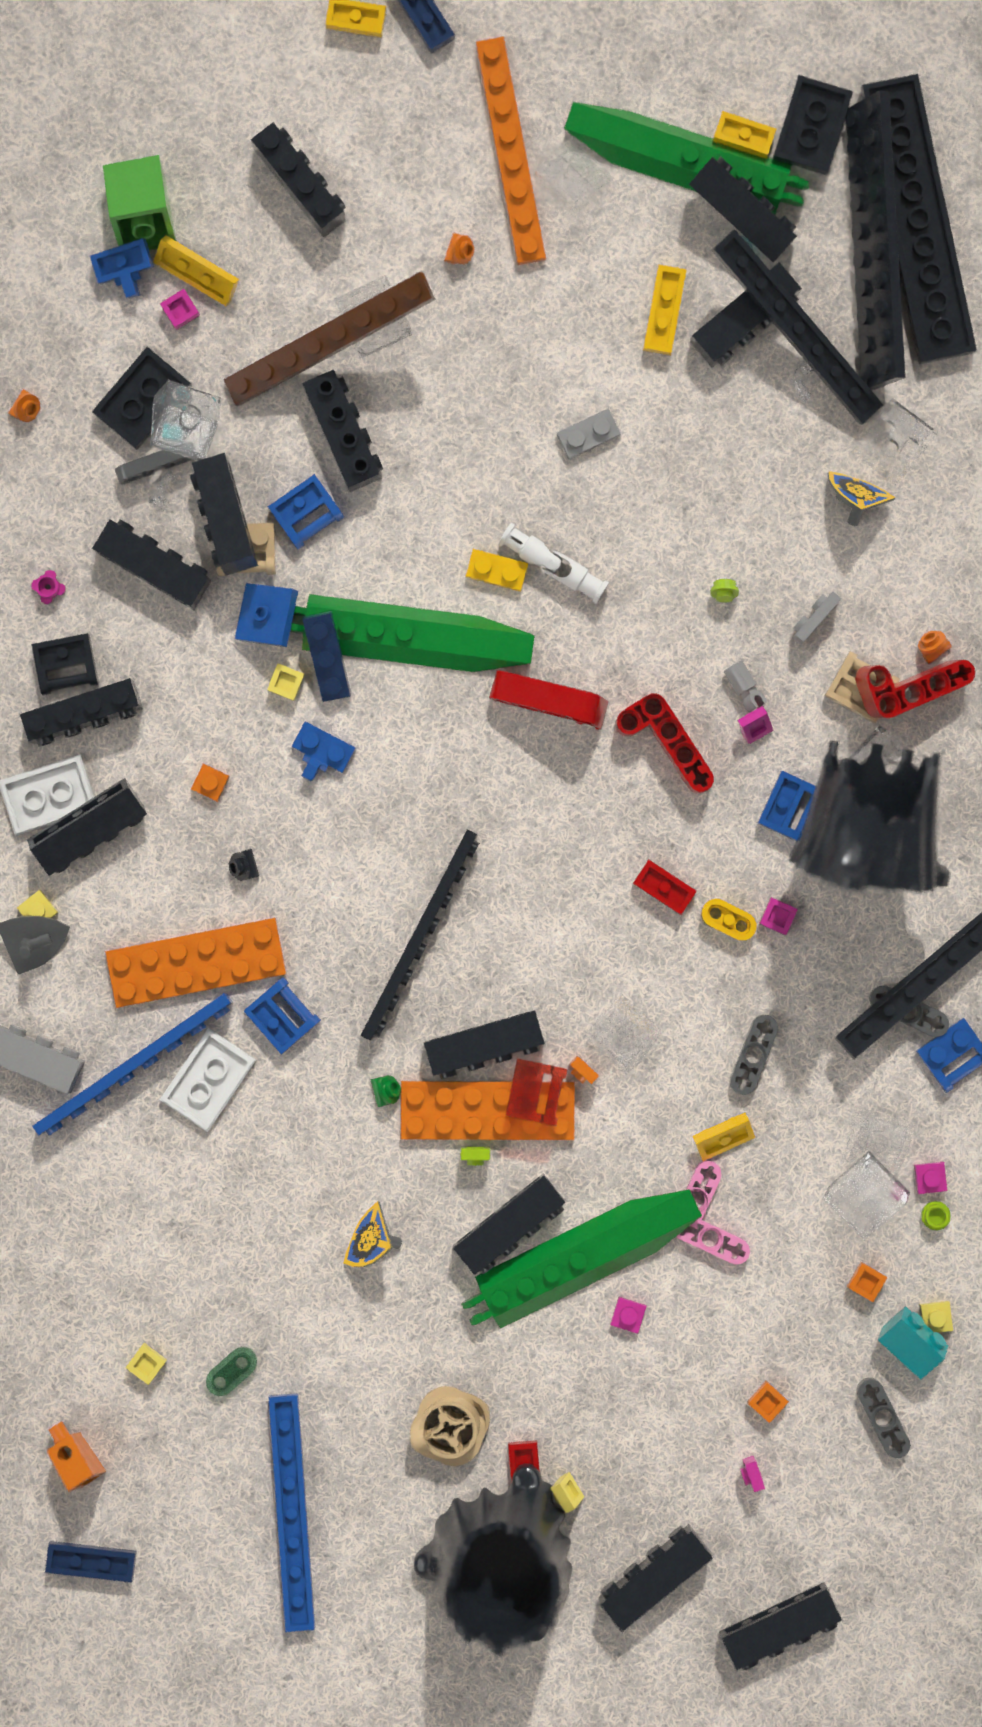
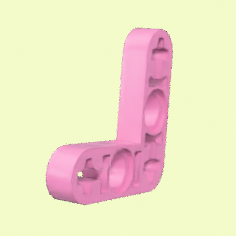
M709 1160L702 1161L695 1168L686 1190L690 1189L691 1193L700 1192L704 1196V1203L699 1207L702 1216L690 1225L697 1229L698 1224L703 1225V1227L697 1234V1241L691 1240L694 1234L689 1231H684L683 1234H679L676 1237L732 1264H742L750 1255V1248L747 1242L702 1220L722 1175L721 1169L715 1162ZM709 1166H713L712 1172L716 1176L714 1179L709 1178L705 1185L706 1187H711L709 1193L700 1187L693 1186L695 1181H698L700 1184L702 1183L704 1176L700 1173L701 1169H708ZM712 1230L718 1234V1242L714 1246L709 1247L703 1244L702 1236L706 1231ZM724 1236L729 1237L726 1243L735 1247L738 1243L742 1244L743 1256L737 1255L734 1259L732 1258V1252L726 1248H723V1253L717 1252L723 1245Z

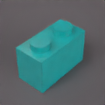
M906 1306L881 1328L878 1341L920 1380L945 1359L949 1346L941 1334L933 1332L918 1313L912 1312Z

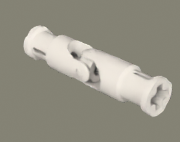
M510 523L498 543L499 546L505 545L518 553L519 558L527 563L544 566L542 569L550 577L573 591H581L591 597L592 602L597 604L609 584L607 580L601 581L588 573L589 569L557 551H553V554L550 553L543 541L533 535L527 536L517 530L513 523ZM513 537V538H515L516 540L520 541V542L523 543V544L521 545V544L517 543L516 541L512 540L511 538ZM564 559L571 565V573L567 577H558L553 573L559 570Z

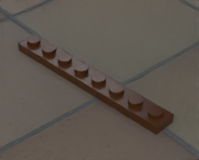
M418 272L223 380L234 404L239 406L436 299L424 273Z

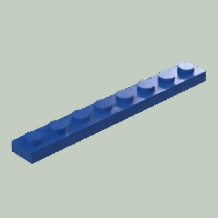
M223 993L32 1127L38 1136L45 1132L49 1136L63 1127L62 1120L68 1116L75 1119L87 1111L85 1105L94 1099L98 1103L110 1095L109 1088L117 1082L120 1086H123L133 1079L135 1075L132 1072L142 1066L146 1070L159 1061L156 1055L166 1049L168 1053L172 1052L183 1044L180 1040L188 1033L193 1037L206 1028L205 1021L213 1016L218 1020L231 1011L228 1005L233 1003L227 993Z
M298 1393L269 1395L285 1632L315 1630Z

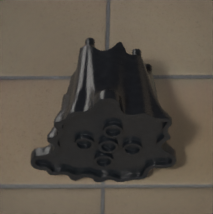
M830 740L828 752L821 766L804 826L789 855V861L795 863L794 867L805 870L804 874L818 877L824 883L833 884L836 887L850 891L862 892L865 891V888L873 887L891 892L904 890L921 894L923 892H933L935 887H948L950 872L947 867L938 863L937 816L941 754L934 752L932 757H924L918 768L912 763L914 751L903 749L901 761H899L894 773L890 774L887 772L882 758L884 745L872 743L870 755L861 763L852 758H839L838 763L837 751L839 741Z
M530 1463L521 1464L516 1468L509 1489L502 1495H496L488 1488H483L479 1497L472 1502L454 1498L448 1511L437 1518L435 1535L432 1541L421 1548L414 1558L416 1574L423 1579L436 1582L446 1616L454 1622L456 1632L462 1635L463 1641L465 1643H472L474 1640L480 1641L492 1650L496 1656L503 1655L504 1651L512 1646H524L532 1641L543 1639L547 1634L548 1628L554 1625L559 1605L569 1594L572 1564L567 1560L566 1552L571 1545V1540L569 1537L564 1536L559 1529V1525L565 1518V1511L553 1505L552 1485L543 1481L539 1470Z

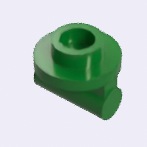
M386 1075L370 1079L378 1107L398 1101L401 1088L393 1076Z

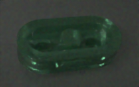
M246 1346L235 1348L208 1373L206 1377L208 1390L216 1396L229 1394L255 1370L257 1366L256 1353ZM240 1357L245 1358L247 1366L240 1367L237 1364V1359ZM223 1377L226 1383L224 1386H218L215 1383V1379Z

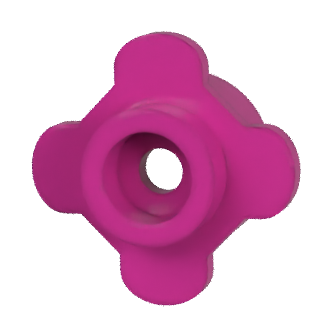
M47 570L44 575H41L31 583V588L37 591L41 596V602L44 604H50L54 597L63 595L66 591L65 585L57 580V575L53 570ZM51 585V589L47 590L46 586Z

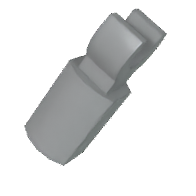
M742 660L724 671L737 695L742 696L743 705L748 712L767 703L765 696L756 689L755 686L757 684Z

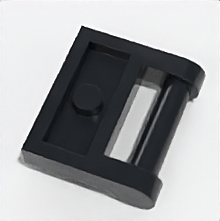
M86 633L31 644L42 696L51 694V691L85 684L90 686L99 685L90 634ZM85 665L87 673L49 680L47 674L49 671Z

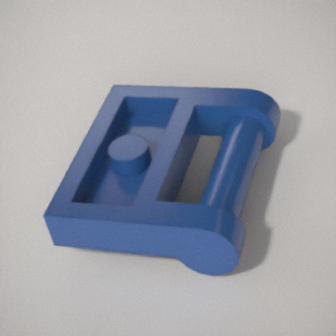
M315 474L268 506V509L297 550L304 546L305 541L335 520L339 522L344 518V515ZM324 504L329 510L327 513L296 533L293 529L294 525Z
M780 771L757 824L797 841L804 826L816 786L787 772ZM807 792L811 796L795 830L789 828V823L803 793Z
M284 977L278 980L244 1010L246 1015L281 1055L321 1021L316 1014L312 1015L287 986L289 982ZM279 993L304 1022L302 1026L297 1028L272 999L276 994Z
M961 1018L951 1025L944 1035L934 1037L916 1050L945 1093L954 1089V1084L982 1065V1042L965 1018ZM972 1047L975 1049L977 1055L947 1076L941 1071V1069Z

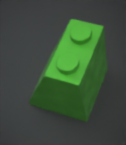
M159 155L103 165L109 218L118 246L144 238L146 239L148 249L154 250L158 249L161 239L166 235L176 241L166 181Z

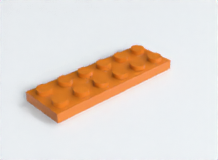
M276 918L105 951L116 1008L287 974Z
M401 1081V1139L574 1140L575 1082Z

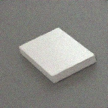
M81 755L0 780L1 793L15 836L49 826L94 797Z
M208 1028L160 1098V1101L208 1132L256 1062V1059Z

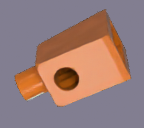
M63 1421L47 1431L55 1443L54 1446L47 1450V1453L68 1491L83 1488L106 1472L81 1432L70 1434ZM67 1446L71 1449L72 1452L70 1458L64 1449Z

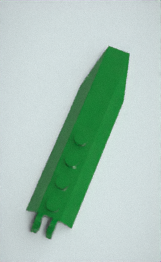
M573 102L564 126L565 131L608 162L692 191L695 190L689 183L712 157L718 160L721 156L733 167L730 171L733 176L738 180L743 176L753 185L754 189L751 192L759 200L764 196L776 207L772 211L775 215L780 202L796 207H801L804 204L805 200L803 197L790 192H784L786 185L799 190H808L810 186L809 181L789 175L792 167L790 164L774 160L770 157L765 159L714 142L713 138L632 111Z
M309 594L306 608L295 606L294 615L302 616L332 611L343 656L468 672L531 664L535 635L482 616ZM292 623L290 632L302 633V650L310 651L304 626Z
M690 1189L629 1200L493 1267L483 1275L481 1273L475 1276L481 1293L463 1301L461 1305L463 1309H470L485 1300L489 1309L472 1316L469 1319L471 1325H477L493 1316L498 1326L503 1328L656 1253L698 1220L702 1214Z

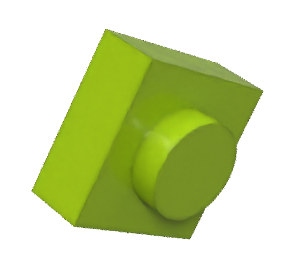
M461 1146V1160H467V1165H484V1160H490V1147Z

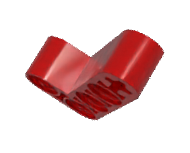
M950 660L894 684L891 674L885 666L868 665L861 667L857 671L855 681L868 715L873 718H892L970 684L974 680L976 672L975 667L968 660ZM872 671L876 675V682L874 685H872L870 682V674L872 673ZM958 671L960 672L956 675V678H949L948 676ZM932 677L934 678L936 683L934 690H932L930 687V680ZM907 688H909L911 692V697L909 701H907L905 698V691ZM882 699L886 702L884 712L880 709V701Z
M500 670L496 671L489 699L573 720L577 724L591 725L598 730L602 728L609 703L602 696L592 692Z
M657 693L648 694L618 715L615 727L625 737L634 736L645 728H650L679 775L692 792L704 793L712 787L714 782L712 771L661 695ZM650 700L657 701L661 707L660 713L656 715L649 714L645 709L646 702ZM624 716H632L637 722L636 728L633 730L624 729L621 725V719ZM665 724L672 725L676 730V736L672 739L664 738L661 734V727ZM685 748L691 752L692 759L689 763H681L677 759V751L679 749ZM696 761L700 765L695 768L698 775L704 774L707 777L704 781L705 787L701 784L695 785L693 783L696 776L692 770L688 774L685 772V769L690 768Z

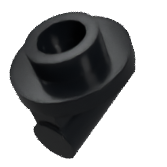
M252 849L237 852L231 856L229 871L239 881L259 877Z

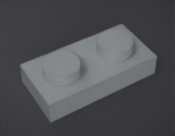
M609 408L557 432V436L569 460L621 435Z
M834 592L828 597L822 594L812 606L816 611L808 619L803 616L793 627L797 633L792 638L802 645L841 598Z

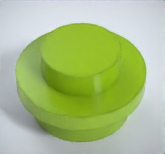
M718 579L713 582L710 595L716 598L718 602L727 603L733 601V598L739 595V588L736 587L734 580Z
M931 1201L923 1207L921 1219L929 1229L941 1230L950 1222L951 1213L944 1203Z

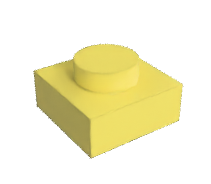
M277 663L267 691L295 701L305 674Z
M38 890L17 907L23 916L52 918L58 913L41 890Z
M949 1301L920 1304L921 1317L933 1332L953 1331Z
M143 1343L125 1368L149 1385L167 1359L146 1343Z
M570 1472L559 1477L551 1487L555 1501L562 1506L565 1513L574 1510L584 1498Z

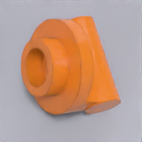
M453 233L444 261L451 264H467L474 254L472 239L467 235Z
M23 389L8 414L23 422L33 421L40 412V401L35 395Z
M941 631L926 632L918 643L922 657L928 664L952 647L945 634Z

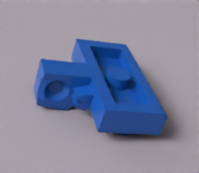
M144 238L90 255L98 284L114 280L117 287L122 285L125 297L130 299L140 296L136 281L142 279L140 272L154 267L146 239Z
M304 721L291 746L305 754L302 760L307 762V765L301 776L309 781L314 780L319 769L326 772L328 767H331L343 773L356 747Z

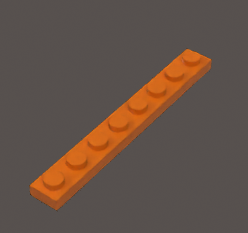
M504 36L476 41L517 263L522 265L546 260Z

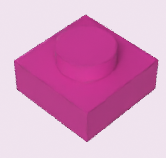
M185 289L180 290L160 303L176 330L200 316L199 311Z
M763 706L737 720L748 744L774 731L768 713Z
M770 897L759 924L780 934L787 935L798 909Z
M943 1161L914 1165L918 1194L948 1191Z
M618 1296L610 1325L638 1334L647 1306Z
M754 1456L742 1459L745 1467L741 1468L740 1472L745 1486L751 1484L754 1493L765 1489Z

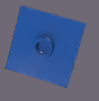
M246 583L235 639L244 642L287 647L298 591L291 588Z

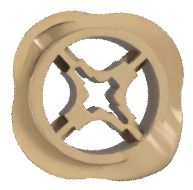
M441 1386L431 1390L422 1399L417 1415L411 1425L410 1443L412 1448L421 1455L448 1466H460L468 1463L479 1452L484 1435L489 1428V1406L477 1396L463 1392L455 1387ZM450 1406L458 1407L465 1413H455ZM438 1408L440 1422L435 1424L433 1428L428 1429V1415ZM447 1421L450 1425H456L453 1431L451 1427H444ZM472 1423L473 1436L466 1443L462 1444L461 1430L466 1428L467 1424ZM445 1439L451 1447L441 1445L435 1440Z

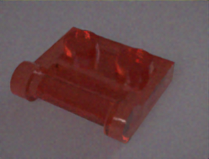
M517 1058L505 1116L557 1127L558 1118L556 1117L562 1082L563 1079H566L568 1070ZM546 1074L552 1077L545 1112L540 1114L536 1113L543 1075Z

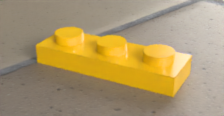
M167 235L161 239L153 261L154 264L224 306L230 303L239 282L237 277Z
M658 264L643 351L671 356L687 269Z

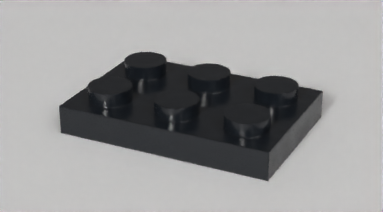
M798 75L772 159L827 176L853 91Z
M146 347L92 410V413L134 449L138 450L191 388L192 384L149 347Z

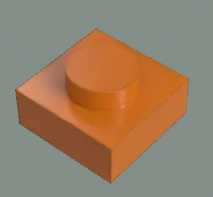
M203 763L191 790L218 802L230 776Z
M578 1056L569 1063L573 1067L570 1073L582 1084L586 1080L592 1084L599 1077Z
M860 1262L847 1287L869 1301L874 1302L888 1277Z
M767 1380L747 1401L768 1423L789 1402Z

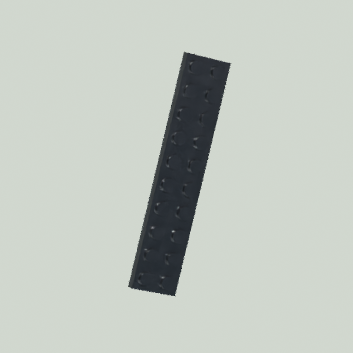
M918 74L864 84L861 86L863 99L879 90L889 92L899 272L919 364L974 354L977 348Z
M881 90L849 107L845 116L860 377L872 391L906 378L889 92Z

